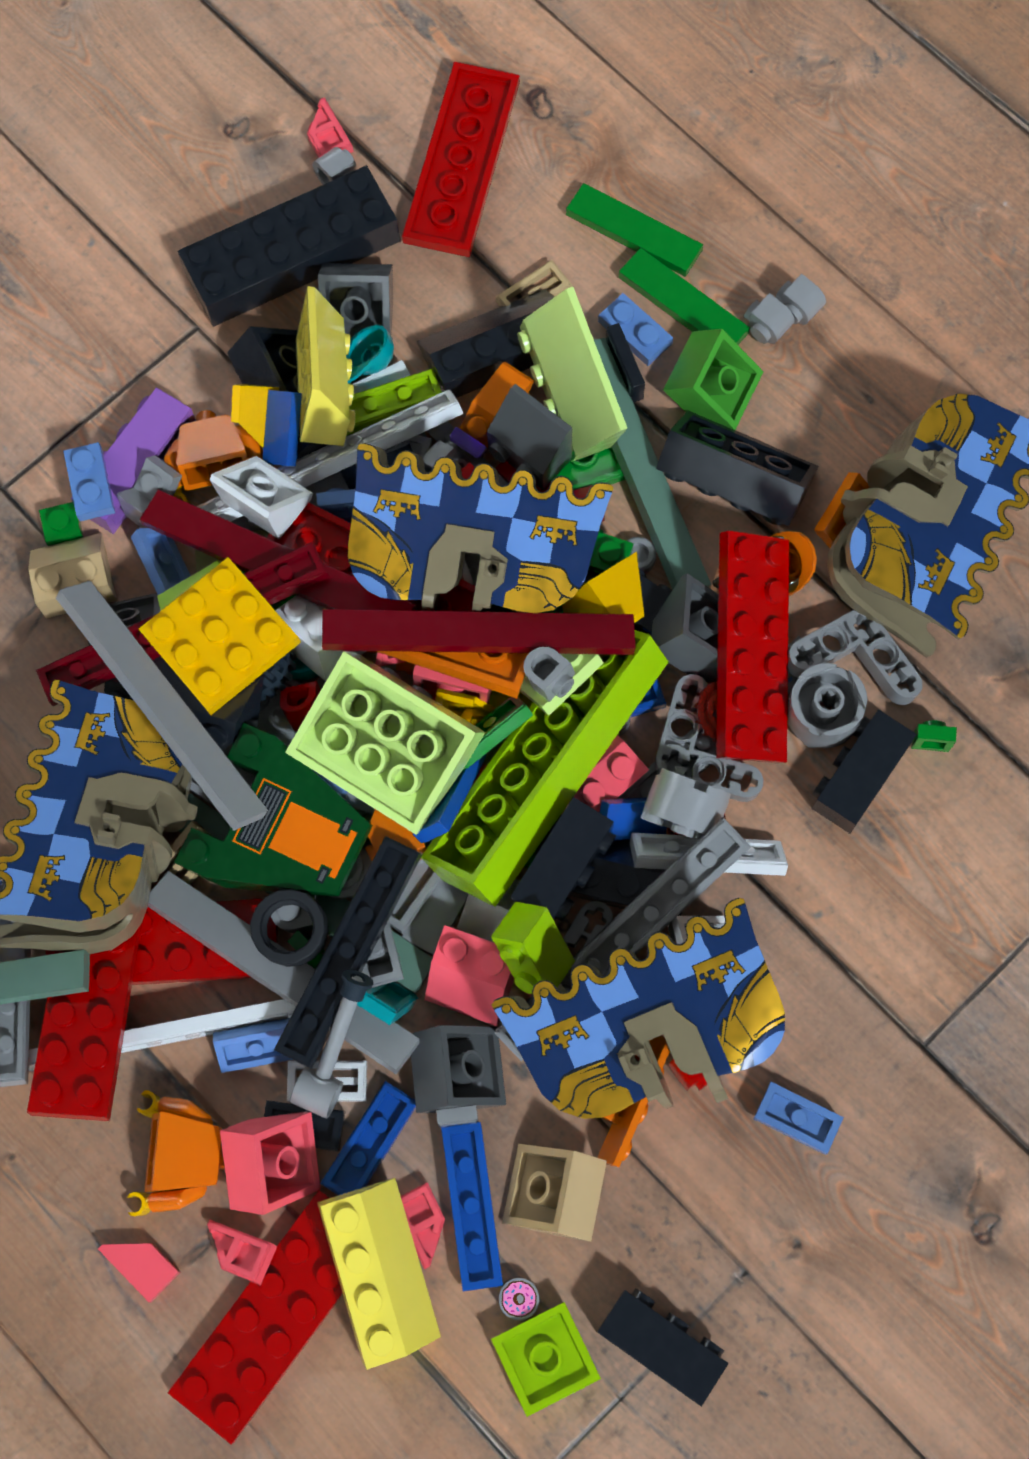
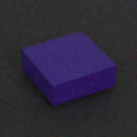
M455 427L449 436L451 442L478 460H482L488 451L485 445L458 427Z

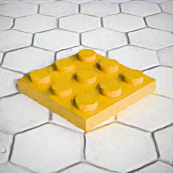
M229 557L139 628L143 636L210 715L214 714L301 643L299 637Z

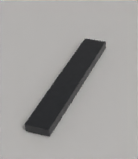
M385 836L276 1044L275 1051L312 1069L329 1036L343 997L340 994L344 983L341 976L345 970L363 971L422 856L419 852Z

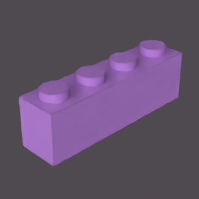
M157 387L150 396L142 399L135 416L129 423L124 424L119 429L115 442L108 451L103 452L116 513L89 520L112 534L116 532L126 519L117 498L118 492L134 488L147 457L155 455L164 462L166 452L173 441L179 438V427L185 423L196 421L190 407Z

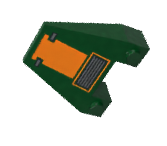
M244 723L227 758L243 770L256 775L251 789L268 811L258 821L235 831L230 828L224 842L191 828L174 863L224 888L274 892L293 889L306 894L339 896L373 825L317 772L285 753L288 746L279 738Z

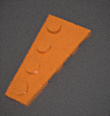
M376 651L516 699L526 676L524 661L529 654Z

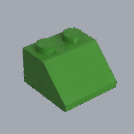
M723 329L694 331L691 333L663 391L684 411L687 412L689 410L736 430L764 371Z

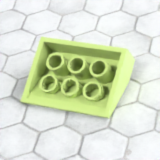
M570 287L523 319L520 326L521 331L517 333L523 352H529L534 363L530 370L536 386H542L547 397L543 401L544 406L572 427L571 462L612 447L626 431L627 425L574 287Z
M343 651L285 753L412 833L418 834L467 765L485 732L358 653Z

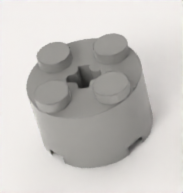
M821 663L809 667L796 680L788 698L787 722L790 729L809 748H833L845 743L853 736V733L864 717L867 705L865 686L855 673L837 667L836 664ZM820 702H823L825 707H821ZM832 706L833 708L828 710L826 707Z
M659 767L640 818L699 840L724 817L731 793Z

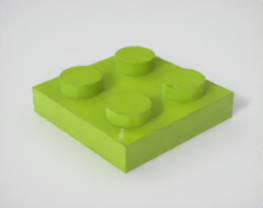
M565 1302L491 1339L527 1417L601 1379Z

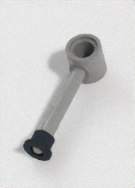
M345 970L341 976L344 983L340 994L343 997L317 1069L305 1067L302 1070L290 1097V1103L325 1119L332 1113L343 1088V1082L332 1075L357 1003L363 1001L366 991L373 986V980L368 975L355 970Z

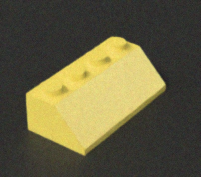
M307 286L296 336L298 393H302L299 424L300 442L344 446L347 432H353L355 426V410L349 409V406L352 405L354 394L353 384H348L352 372V359L346 358L350 349V334L345 333L344 318L315 287Z
M391 1178L317 1202L361 1360L366 1370L406 1357L440 1338V1331L396 1179Z

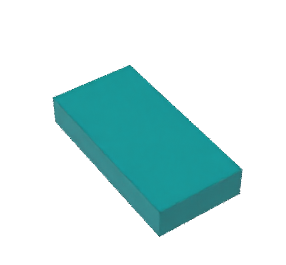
M391 982L367 990L363 1001L358 1002L357 1005L386 1024L391 1025L414 1007L418 997L400 984Z

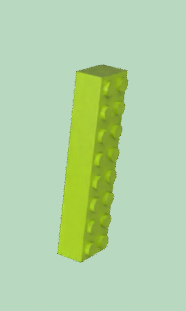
M635 630L636 649L634 655L598 654L604 663L549 716L536 704H531L529 709L534 715L507 737L470 788L449 832L434 838L421 856V859L444 882L496 907L669 661L651 635Z

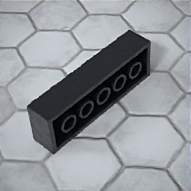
M366 165L186 246L177 252L191 286L212 326L215 327L317 280L323 263L352 264L400 242L398 220Z

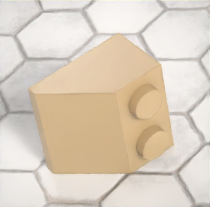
M102 533L30 551L28 571L34 600L46 619L67 613L56 599L60 589L87 581L93 583L107 603L117 601Z
M518 1144L502 1224L591 1242L607 1161L572 1150Z

